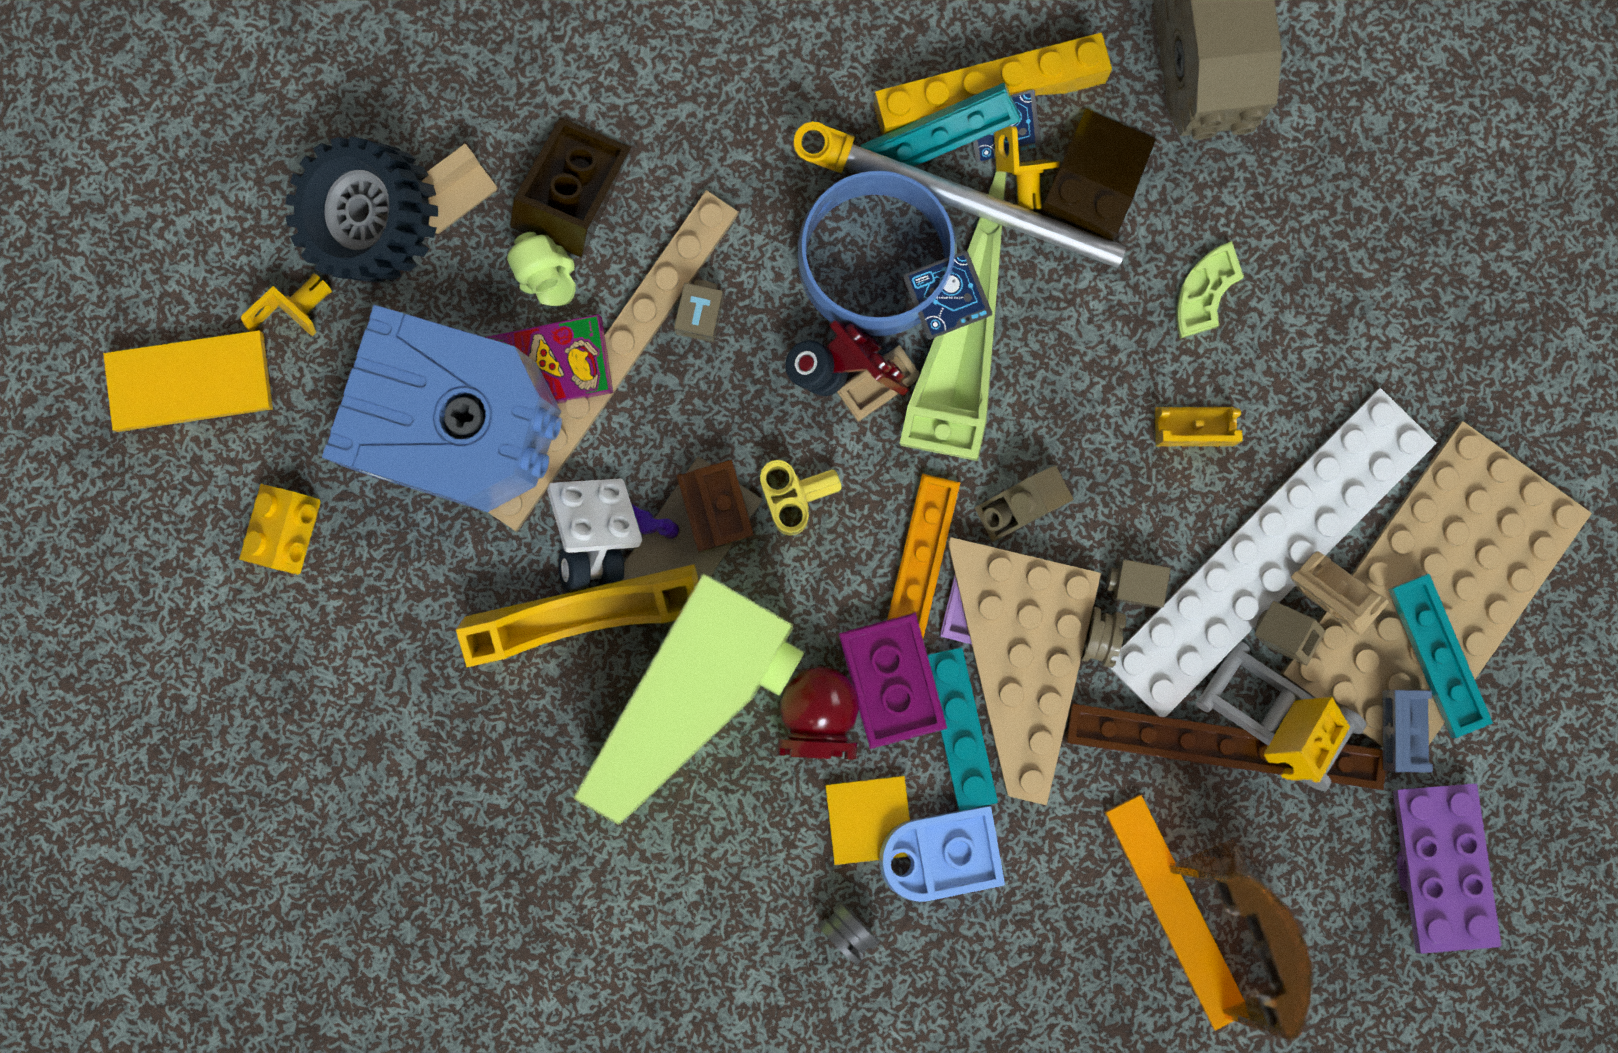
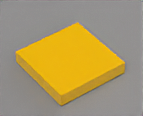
M905 776L825 784L834 864L840 865L879 860L881 846L889 832L899 824L910 820ZM902 852L896 854L893 858L908 857V855Z

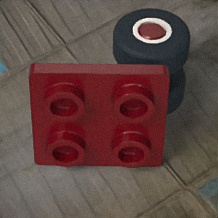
M834 320L829 326L838 336L827 347L817 341L805 340L793 346L786 357L785 369L789 379L794 384L819 396H830L838 392L845 384L848 372L868 371L877 382L903 396L909 391L901 381L905 377L901 369L890 359L886 361L878 353L881 350V346L866 332L862 333L853 323L845 326L839 321Z

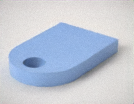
M988 805L903 822L889 832L881 846L879 865L883 879L892 891L912 901L925 902L1005 886L992 809ZM904 852L910 858V868L904 875L897 876L892 871L891 861L896 854Z

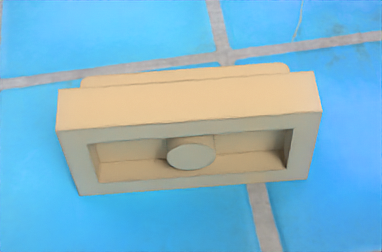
M466 144L427 171L429 176L422 180L423 183L434 185L436 195L429 197L428 201L429 204L438 206V217L430 216L429 226L437 228L436 234L441 233L497 191V186Z

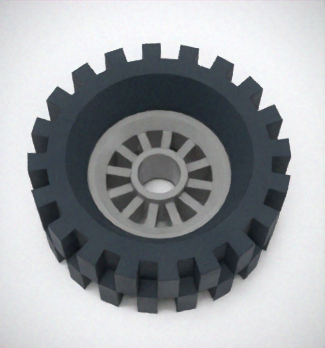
M349 136V139L337 137L330 139L331 145L319 144L313 148L317 158L305 156L299 163L305 169L303 175L296 173L292 175L290 183L297 186L295 195H286L285 205L294 206V214L286 215L287 226L297 228L298 233L290 237L294 246L306 248L301 254L302 258L307 263L317 264L315 269L323 274L367 282H384L383 279L395 280L402 277L399 270L411 271L417 266L412 257L414 255L425 257L429 247L423 244V240L425 237L434 238L437 229L436 227L428 226L430 216L438 217V206L429 204L428 198L435 196L436 192L434 185L422 182L423 179L429 176L424 167L414 165L416 159L409 153L400 151L399 148L358 137ZM369 206V214L366 218V209Z

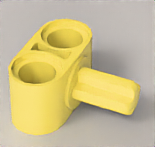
M774 460L767 463L760 474L761 488L774 525L781 533L789 536L799 534L807 526L809 518L808 502L841 490L839 476L833 469L799 480L790 464L786 461ZM774 470L784 471L789 477V483L783 489H772L766 482L769 473ZM792 506L800 510L802 521L795 527H788L782 524L779 516L784 508Z

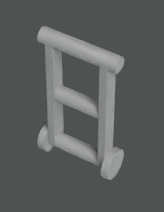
M1240 641L1228 653L1196 702V705L1205 712H1210L1213 708L1269 745L1275 735V731L1294 701L1312 699L1314 697L1248 654L1250 647ZM1240 665L1281 692L1261 724L1220 698V695ZM1339 708L1350 728L1321 781L1303 780L1306 784L1317 790L1326 791L1329 788L1331 779L1327 773L1351 734H1361L1367 726L1366 721L1350 709Z

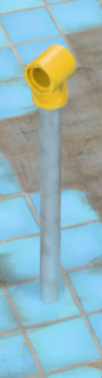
M813 121L805 123L798 128L794 135V150L801 159L841 174L844 167L860 173L867 171L895 172L912 178L925 186L941 203L1118 268L1124 257L1125 245L853 144L854 136L825 126L822 123ZM817 131L822 135L824 147L819 153H808L802 147V137L806 132Z

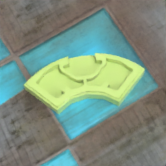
M1232 241L1215 248L1205 255L1185 279L1180 290L1176 309L1177 329L1180 339L1219 326L1217 310L1221 296L1229 286L1244 278Z

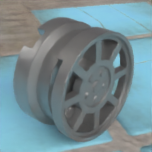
M839 901L833 908L834 913L829 919L821 920L817 925L847 958L858 965L864 957L863 953L868 948L873 949L880 941L875 938L873 932L846 905Z

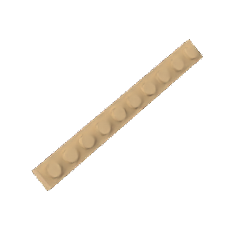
M707 190L605 334L613 392L619 387L681 298L684 283L690 284L739 214L737 210ZM614 393L558 403L561 410L559 417L562 419V425L558 437L555 440H551L547 452L549 465L544 477L538 479L536 487L488 513L518 532L548 489L549 484L552 483Z

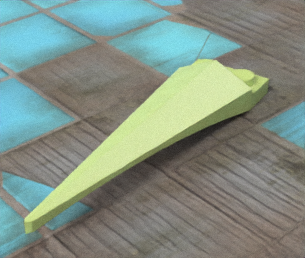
M996 171L988 195L1004 200L1006 172ZM980 217L967 251L992 310V316L934 338L907 407L900 439L901 446L974 461L979 459L985 426L987 424L1002 225Z

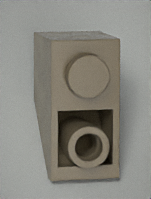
M1055 465L1028 477L976 506L975 510L991 541L994 542L1068 504L1074 499Z

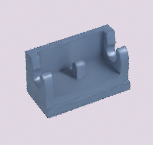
M1382 690L1383 770L1393 772H1433V764L1429 763L1428 699H1432V691Z

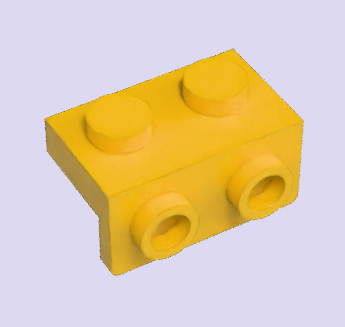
M260 484L239 560L299 575L320 507V499Z

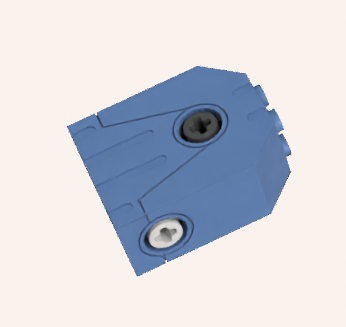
M374 305L322 458L348 469L484 512H489L536 487L538 479L543 478L548 469L549 456L547 452L551 440H555L558 437L562 425V419L559 417L561 410L537 363L515 346Z

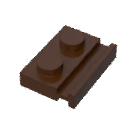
M732 459L677 475L698 552L754 537Z

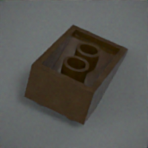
M1085 109L1040 214L1113 241L1133 200L1156 139Z
M560 117L514 197L510 228L522 233L535 232L536 235H547L553 239L555 245L562 246L565 251L582 258L598 227L631 151V147Z

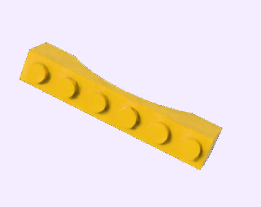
M1101 32L875 91L873 105L881 134L884 135L1004 82L1010 95L1028 90H1034L1035 96L1065 94L1106 83L1112 71V66Z
M695 564L465 616L456 628V633L466 667L506 659L531 648L585 632L624 625L666 623L677 620L699 583Z

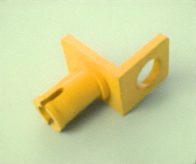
M1008 126L994 132L996 171L1009 172L1012 175H1016L1017 206L1028 210H1034V207L1035 209L1042 208L1040 173H1043L1044 169L1059 168L1060 161L1034 160L1019 162L1017 127ZM1005 136L1007 137L1009 142L1008 156L1006 155L1004 150Z
M315 273L290 297L288 295L284 296L272 286L241 316V320L245 328L252 332L279 306L313 336L316 330L307 314L330 294L332 290L323 280L320 282V277ZM264 307V309L255 317L258 311Z

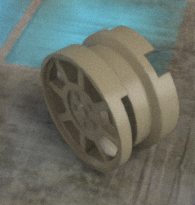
M1093 606L1081 661L1088 662L1092 658L1101 661L1102 666L1111 668L1115 666L1116 661L1111 659L1112 656L1119 657L1124 639L1122 628L1125 629L1126 614L1115 611L1112 615L1104 613L1101 616V609Z

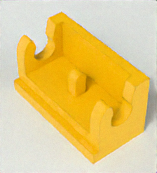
M1155 407L1156 446H1235L1243 441L1242 430L1237 429V417H1240L1241 410L1234 407Z
M1333 697L1295 700L1265 750L1264 756L1269 763L1280 764L1285 762L1294 768L1283 770L1281 777L1284 779H1311L1312 782H1320L1346 736L1350 725Z

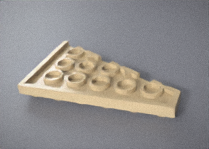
M949 537L948 548L1006 794L1009 797L1047 805L1101 573Z

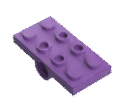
M1477 783L1394 790L1393 796L1401 851L1397 854L1398 869L1402 870H1398L1401 888L1408 895L1415 952L1433 953L1502 947Z

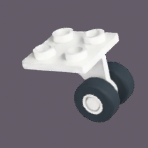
M605 479L550 483L547 491L564 547L560 552L558 565L563 589L567 593L588 589L590 580L599 579V586L622 581L624 578V559L621 549L640 547L642 543V537L624 480Z

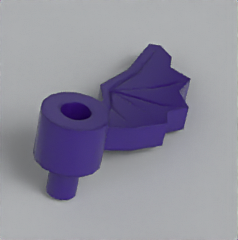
M631 503L639 531L642 534H651L658 531L667 539H673L678 535L679 527L675 522L668 518L654 519L650 512L639 509Z

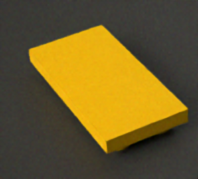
M260 330L103 353L112 430L116 432L273 409L264 334Z

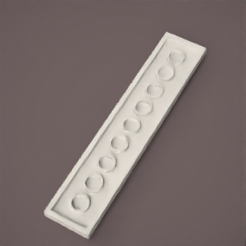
M1381 388L1377 389L1165 602L1164 607L1159 608L1122 645L1119 657L1112 656L1111 660L1116 661L1115 666L1108 668L1156 716L1166 717L1256 626L1258 618L1262 612L1269 609L1273 600L1279 603L1296 586L1291 576L1298 572L1315 552L1319 551L1326 555L1425 456L1436 442Z

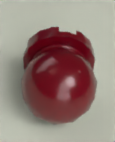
M823 666L806 668L794 675L784 688L780 702L782 721L790 733L787 735L788 738L778 739L777 755H790L791 749V757L831 759V756L842 757L843 751H845L844 759H857V742L848 741L846 736L855 725L859 710L857 692L849 679L837 670Z

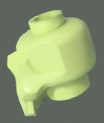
M527 232L518 236L514 240L515 245L508 252L507 260L516 280L520 283V290L528 294H536L539 302L544 305L563 306L570 303L576 291V283L570 276L575 268L573 258L568 256L562 246L555 245L553 239L547 235H536L535 232Z

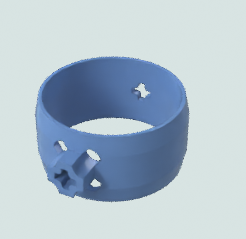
M867 171L854 174L828 188L818 197L806 214L798 240V269L801 283L811 303L831 323L834 320L839 321L845 326L853 323L862 333L866 332L871 336H886L900 333L921 323L918 313L928 307L947 284L954 265L955 255L957 254L956 236L951 220L942 204L930 190L919 182L905 175L888 171ZM885 195L903 200L922 212L932 223L939 235L944 251V259L949 257L945 275L936 290L917 307L902 314L889 317H868L845 310L829 299L817 285L811 274L806 252L814 229L821 219L837 205L859 196Z

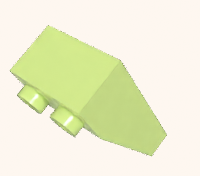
M703 574L574 798L618 824L630 816L755 697L760 686L777 695H781L804 654L803 651L786 642L793 630L792 624Z

